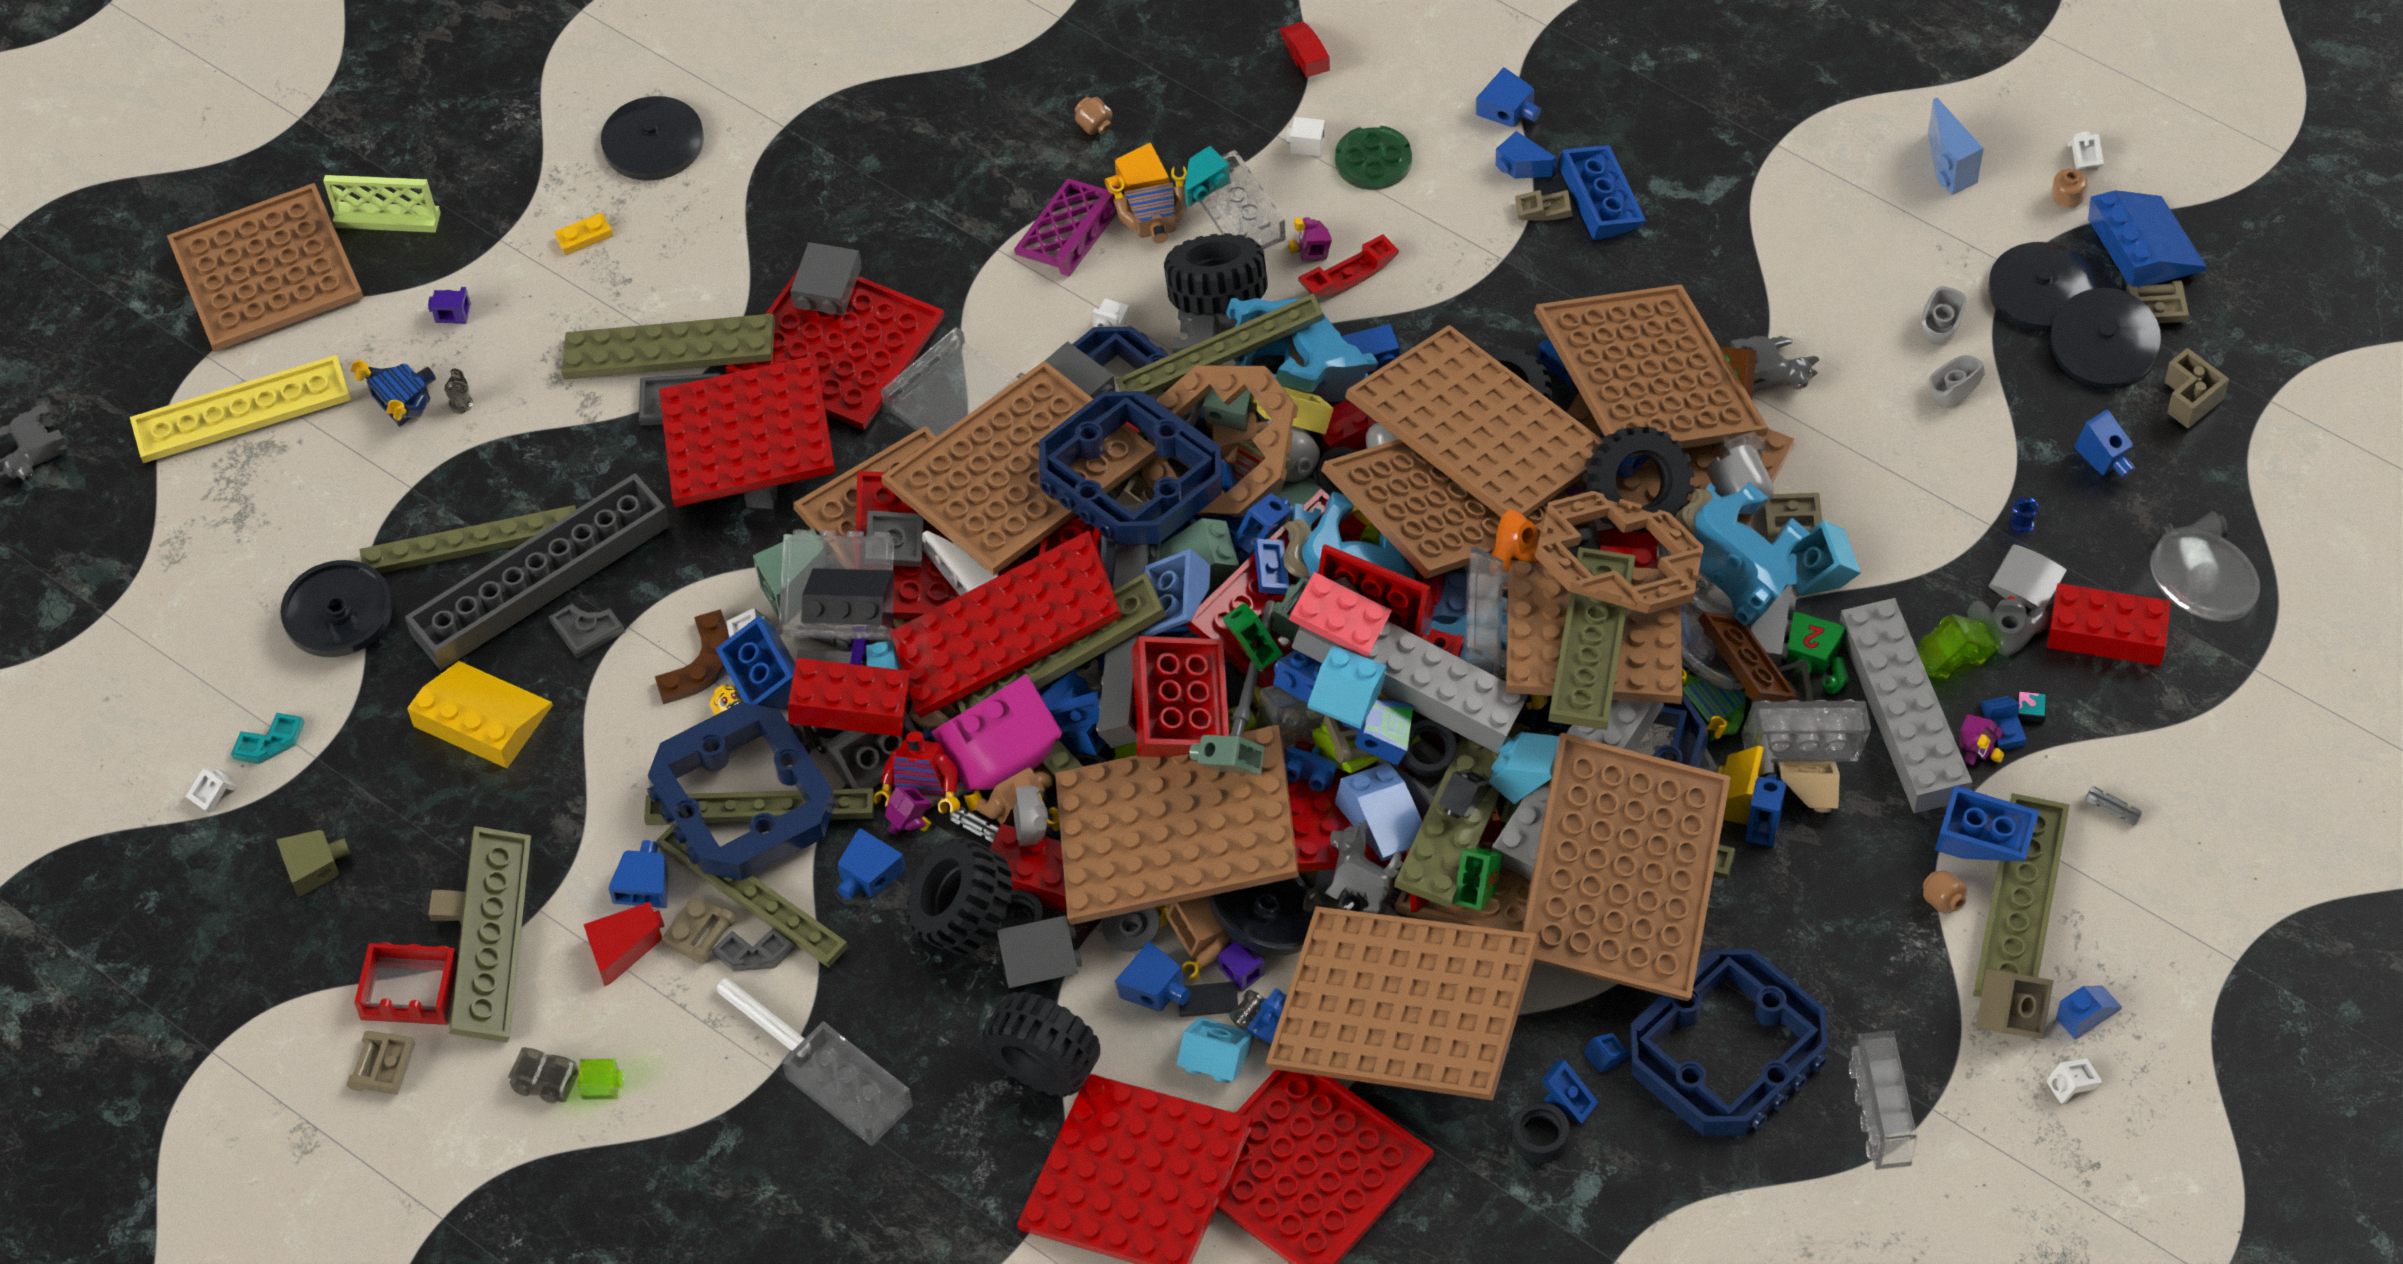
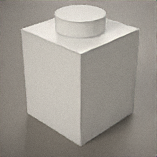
M1294 117L1293 125L1287 128L1286 142H1290L1291 153L1321 157L1325 141V120Z

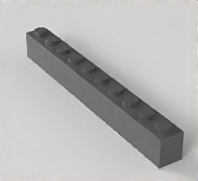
M1151 500L1126 506L1125 508L1134 514ZM1161 542L1159 544L1119 545L1116 543L1117 554L1116 563L1113 566V591L1144 574L1146 565L1160 560ZM1141 631L1111 647L1104 653L1105 666L1104 675L1101 678L1102 694L1099 699L1100 713L1096 729L1098 735L1111 748L1136 742L1131 649L1137 638L1141 636Z

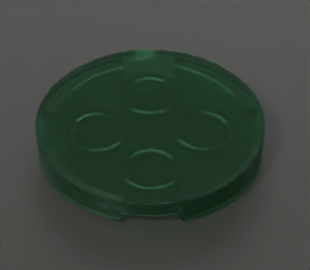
M1380 125V128L1370 127L1362 129L1358 127L1346 133L1338 142L1335 149V166L1339 175L1352 186L1366 190H1380L1396 185L1407 176L1412 166V151L1406 137L1393 128Z

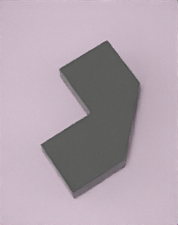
M772 928L753 947L734 931H731L712 949V953L733 971L771 969L777 967L795 949L794 943L775 928Z

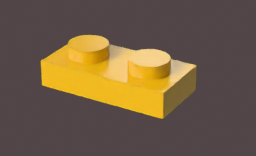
M602 212L554 231L555 237L565 256L613 236L612 229Z

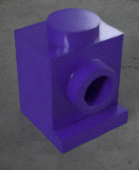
M461 287L460 291L434 290L433 296H430L428 300V310L433 313L435 323H467L471 302L466 287Z
M1236 941L1228 943L1225 949L1218 954L1219 970L1231 982L1236 981V986L1242 992L1264 976V960L1261 957L1256 959L1250 949L1242 948Z

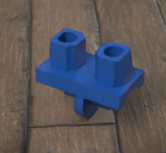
M1289 746L1285 755L1287 781L1294 783L1299 778L1309 780L1308 786L1312 790L1321 793L1325 787L1331 788L1338 763L1320 757V747L1314 746L1312 753Z
M1275 988L1268 999L1262 1001L1261 1009L1247 1027L1248 1033L1258 1037L1259 1041L1271 1046L1287 995Z

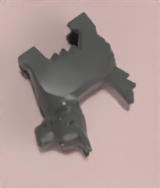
M1179 309L1180 333H1188V338L1181 340L1179 337H1174L1173 354L1216 336L1224 330L1234 328L1237 320L1235 318L1230 319L1227 314L1222 315V313L1215 314V316H1207V314L1194 315L1192 312L1185 313Z
M1754 336L1749 339L1732 340L1730 343V347L1756 350L1753 392L1756 389L1775 386L1783 382H1789L1796 389L1807 387L1808 381L1818 374L1816 370L1812 369V366L1819 361V358L1817 356L1785 359L1778 349L1791 344L1793 340L1783 336L1777 338Z
M45 403L34 407L29 412L20 413L18 417L11 421L10 425L1 427L0 440L13 438L18 445V449L0 460V469H3L0 472V480L8 477L12 479L21 478L24 481L30 480L33 477V466L49 461L58 455L68 454L61 432L56 430L48 433L47 429H45L54 428L49 416L50 412Z
M1364 819L1362 823L1358 822L1356 827H1347L1344 831L1333 830L1330 842L1339 850V856L1332 884L1328 887L1326 894L1335 899H1339L1341 895L1345 896L1347 892H1353L1355 896L1359 894L1362 897L1366 896L1369 905L1362 912L1383 915L1388 905L1387 899L1394 891V879L1398 876L1399 868L1403 865L1400 852L1396 851L1389 865L1386 868H1382L1364 856L1367 820Z

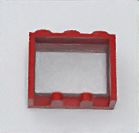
M388 942L379 944L369 943L354 1002L360 1020L447 1025V1011L455 981L458 959L455 948L444 945L430 947L418 944L393 945Z

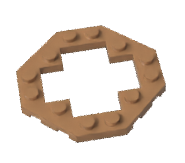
M1196 365L1156 401L1178 417H1181L1212 389L1228 406L1248 389L1272 420L1266 428L1252 439L1266 459L1227 493L1222 490V494L1196 514L1197 516L1218 517V515H1231L1232 517H1244L1252 506L1268 494H1271L1285 481L1287 469H1285L1287 454L1290 455L1293 432L1291 430L1293 419L1297 417L1298 406L1266 366ZM1148 436L1147 442L1154 446V440ZM1158 454L1154 459L1145 464L1141 471V475L1152 490L1155 482L1161 478L1172 477L1179 479V476L1167 462L1168 458Z
M1590 491L1548 503L1535 557L1568 591L1648 614L1692 601L1704 546L1669 512L1658 510L1655 513L1641 510V504L1620 499L1619 503L1607 500L1602 493ZM1607 516L1623 533L1646 528L1672 554L1660 558L1657 566L1668 578L1632 587L1616 570L1593 576L1567 550L1569 547L1579 545L1582 535L1572 525Z

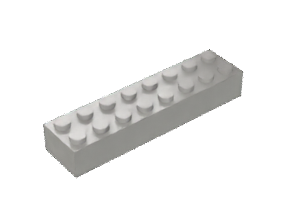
M1892 598L1841 610L1839 625L1846 626L1844 636L1845 647L1913 813L1947 806L1953 787L1958 786L1971 790L1972 780L1896 599Z
M1389 621L1386 622L1368 656V659L1386 666L1385 683L1381 694L1396 702L1413 705L1414 711L1497 754L1499 753L1498 749L1502 747L1529 695L1506 693V682ZM1302 626L1299 627L1291 647L1321 663L1324 662L1332 645L1348 650Z
M1612 700L1607 730L1572 725L1566 734L1635 751L1660 713L1664 703ZM1550 780L1524 797L1492 846L1493 852L1502 854L1501 866L1529 880L1532 878Z

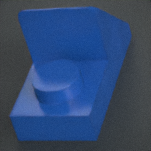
M1073 687L1047 708L1063 733L1097 723L1099 721V699L1101 696L1098 691L1078 696Z
M2009 696L1981 701L1980 706L1984 717L1992 720L2003 731L2001 739L1997 738L1995 742L1996 748L2006 750L2025 746L2026 737L2018 719L2019 702Z
M1558 1059L1541 1080L1542 1084L1549 1091L1544 1102L1557 1106L1568 1118L1578 1124L1583 1123L1598 1103L1565 1060Z

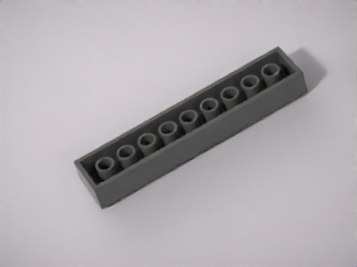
M634 473L406 615L405 619L411 636L439 670H443L670 527L666 507L638 475Z

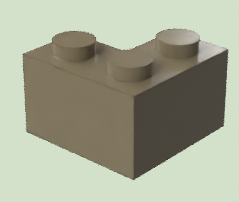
M2186 348L2169 362L2165 383L2175 391L2171 395L2167 413L2186 428H2190L2225 398L2229 378L2189 348Z

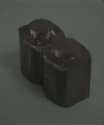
M522 1047L508 1075V1080L512 1089L522 1096H528L529 1094L540 1095V1098L548 1103H556V1101L566 1102L580 1071L576 1062L558 1055H548L536 1049Z

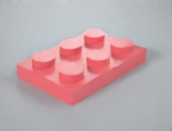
M1314 572L1295 605L1289 620L1360 656L1368 658L1392 610Z

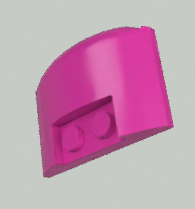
M1028 674L936 728L932 731V734L936 741L942 745L945 754L957 766V776L966 791H974V789H994L998 784L1030 767L1034 770L1052 752L1051 750L1056 738L1060 739L1062 731Z

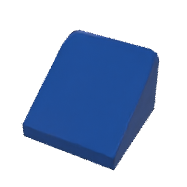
M1614 1033L1592 1038L1584 1050L1585 1056L1599 1073L1609 1070L1630 1056L1628 1050Z

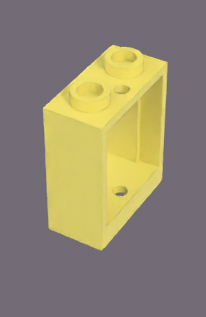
M1283 387L1298 406L1297 417L1293 419L1292 426L1326 434L1334 408L1320 396ZM1251 394V406L1265 419L1271 420Z

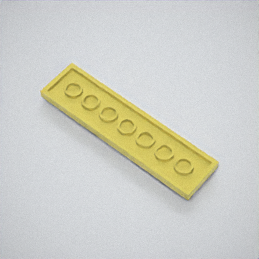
M334 355L130 417L140 457L142 462L146 463L350 401L351 398L338 356Z

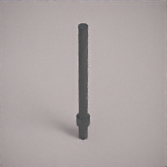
M1274 601L1266 602L1261 620L1269 634L1273 623L1271 612L1276 605ZM1256 640L1255 649L1262 645V640ZM1251 660L1239 705L1233 712V727L1230 736L1242 737L1244 727L1249 724L1251 716L1249 709L1259 675V670Z

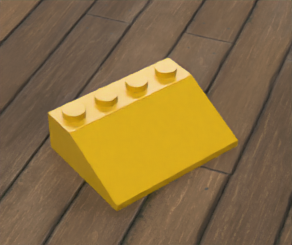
M458 661L422 687L407 710L414 727L508 768L553 704L551 701Z

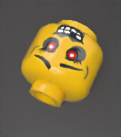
M725 684L714 690L709 706L714 715H717L741 702L744 703L736 686Z

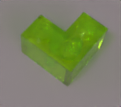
M1951 614L1943 618L1939 626L1931 634L1924 636L1916 649L1928 675L1945 680L1964 662L1981 665L2000 646L1982 621Z

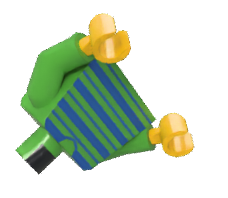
M1682 668V695L1687 696L1707 725L1708 740L1711 742L1716 738L1719 739L1721 735L1736 734L1744 720V698L1748 697L1745 693L1746 689L1739 681L1732 685L1724 674L1715 676L1687 674Z

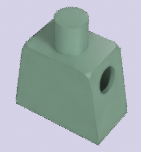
M1214 389L1195 404L1204 405V419L1207 422L1247 431L1252 407L1250 402L1251 392L1248 389L1229 406L1222 401Z
M1203 735L1200 743H1193L1191 745L1189 755L1191 760L1198 761L1199 765L1215 771L1261 776L1265 747L1239 736Z

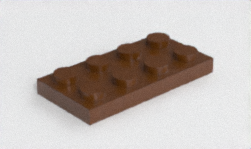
M1703 612L1697 620L1703 627L1704 634L1712 640L1718 649V654L1728 663L1732 669L1733 676L1746 689L1745 693L1750 699L1756 702L1793 704L1798 698L1748 625L1744 626L1732 615Z

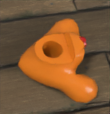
M1506 510L1499 522L1495 548L1488 561V570L1493 578L1503 579L1508 575L1511 558L1527 562H1539L1535 557L1541 530L1516 510Z

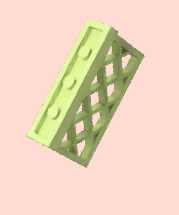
M325 175L324 184L334 212V228L436 232L441 212L439 206L434 205L427 179ZM333 185H341L346 189L342 191ZM359 186H366L371 190L367 192ZM384 187H392L397 191L392 193ZM410 188L422 189V192L417 194L410 190ZM353 192L361 198L357 200L349 194ZM378 193L387 199L382 201L374 195ZM404 194L412 200L410 202H407L400 196Z

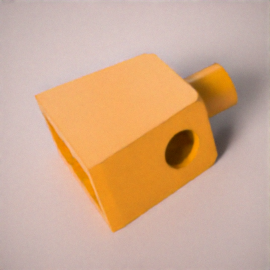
M1151 143L1117 158L1115 161L1116 175L1105 178L1106 188L1111 180L1112 186H1116L1118 189L1120 188L1118 178H1122L1125 184L1123 191L1169 183V176Z

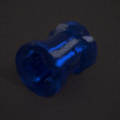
M2030 497L2016 499L2013 504L2014 513L2011 516L2010 523L2017 532H2029L2035 526L2034 516L2038 512V504Z

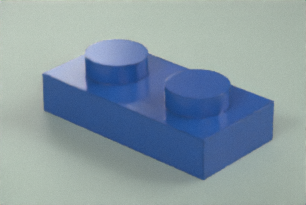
M1256 539L1254 550L1259 593L1286 594L1289 589L1288 570L1284 566L1283 560L1285 554L1284 540Z

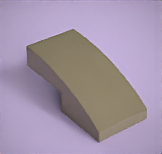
M1541 190L1515 196L1519 219L1545 221L1573 217L1568 190L1542 196Z
M432 890L429 907L430 920H459L462 925L465 892Z

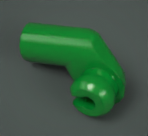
M1836 657L1830 661L1833 675H1829L1827 680L1825 678L1822 680V687L1828 694L1838 693L1849 681L1842 657Z

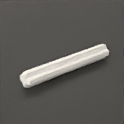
M723 978L717 984L716 988L720 995L796 1055H801L807 1050L808 1042L805 1038L731 980Z

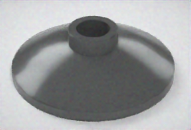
M1155 907L1103 918L1102 931L1106 941L1113 948L1126 952L1140 950L1148 941L1152 942L1160 928V918ZM1131 927H1138L1136 930L1128 932Z

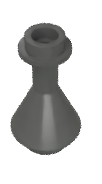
M2215 511L2209 512L2191 526L2173 528L2172 524L2169 523L2166 527L2162 528L2163 541L2171 546L2175 545L2176 539L2195 537L2218 544L2222 537H2226L2228 533L2224 515H2217Z

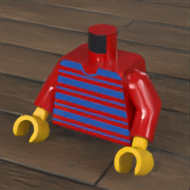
M919 731L910 732L900 747L894 749L889 756L881 779V783H884L883 788L874 795V803L878 804L881 800V794H883L887 798L886 807L893 793L891 791L892 786H894V789L896 787L914 786L924 795L945 797L938 803L939 812L942 814L946 813L949 803L950 813H954L960 808L959 800L954 797V792H957V766L945 754L940 743L924 741L923 734Z

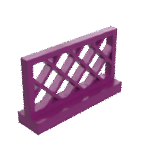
M1067 178L1014 248L1015 254L1058 267L1062 275L1070 277L1117 214L1113 200L1115 195L1111 194L1107 188L1103 189ZM1070 189L1081 192L1066 198V194ZM1094 196L1099 197L1096 202L1087 203L1086 199ZM1084 201L1085 205L1070 210V204ZM1066 206L1067 211L1052 215L1055 209ZM1087 212L1082 220L1074 222V216ZM1070 218L1071 223L1056 227L1055 222ZM1053 224L1054 229L1039 233L1041 227ZM1074 230L1070 237L1060 239V234ZM1057 236L1058 241L1043 245L1042 240ZM1039 241L1040 247L1031 250L1026 249L1029 244ZM1061 248L1055 257L1046 255V252Z

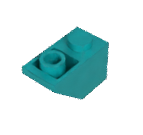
M1211 146L1189 158L1185 181V201L1188 207L1204 200L1206 196L1217 189L1223 188L1230 182L1229 164Z

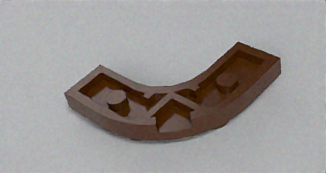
M721 609L694 617L702 643L699 656L691 664L681 669L655 676L663 704L698 694L719 679L718 675L725 666L715 649L729 639L728 629Z

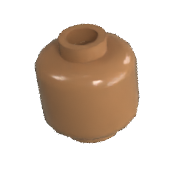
M1086 97L1076 106L1075 121L1086 133L1090 135L1097 134L1098 132L1104 134L1112 126L1110 122L1113 116L1112 110L1100 98Z
M2070 168L2061 170L2053 180L2051 194L2053 200L2063 207L2071 208L2080 205L2086 197L2088 180L2079 170Z
M1947 870L1935 871L1925 879L1923 883L1924 899L1936 910L1947 914L1963 908L1966 903L1967 887L1953 873Z

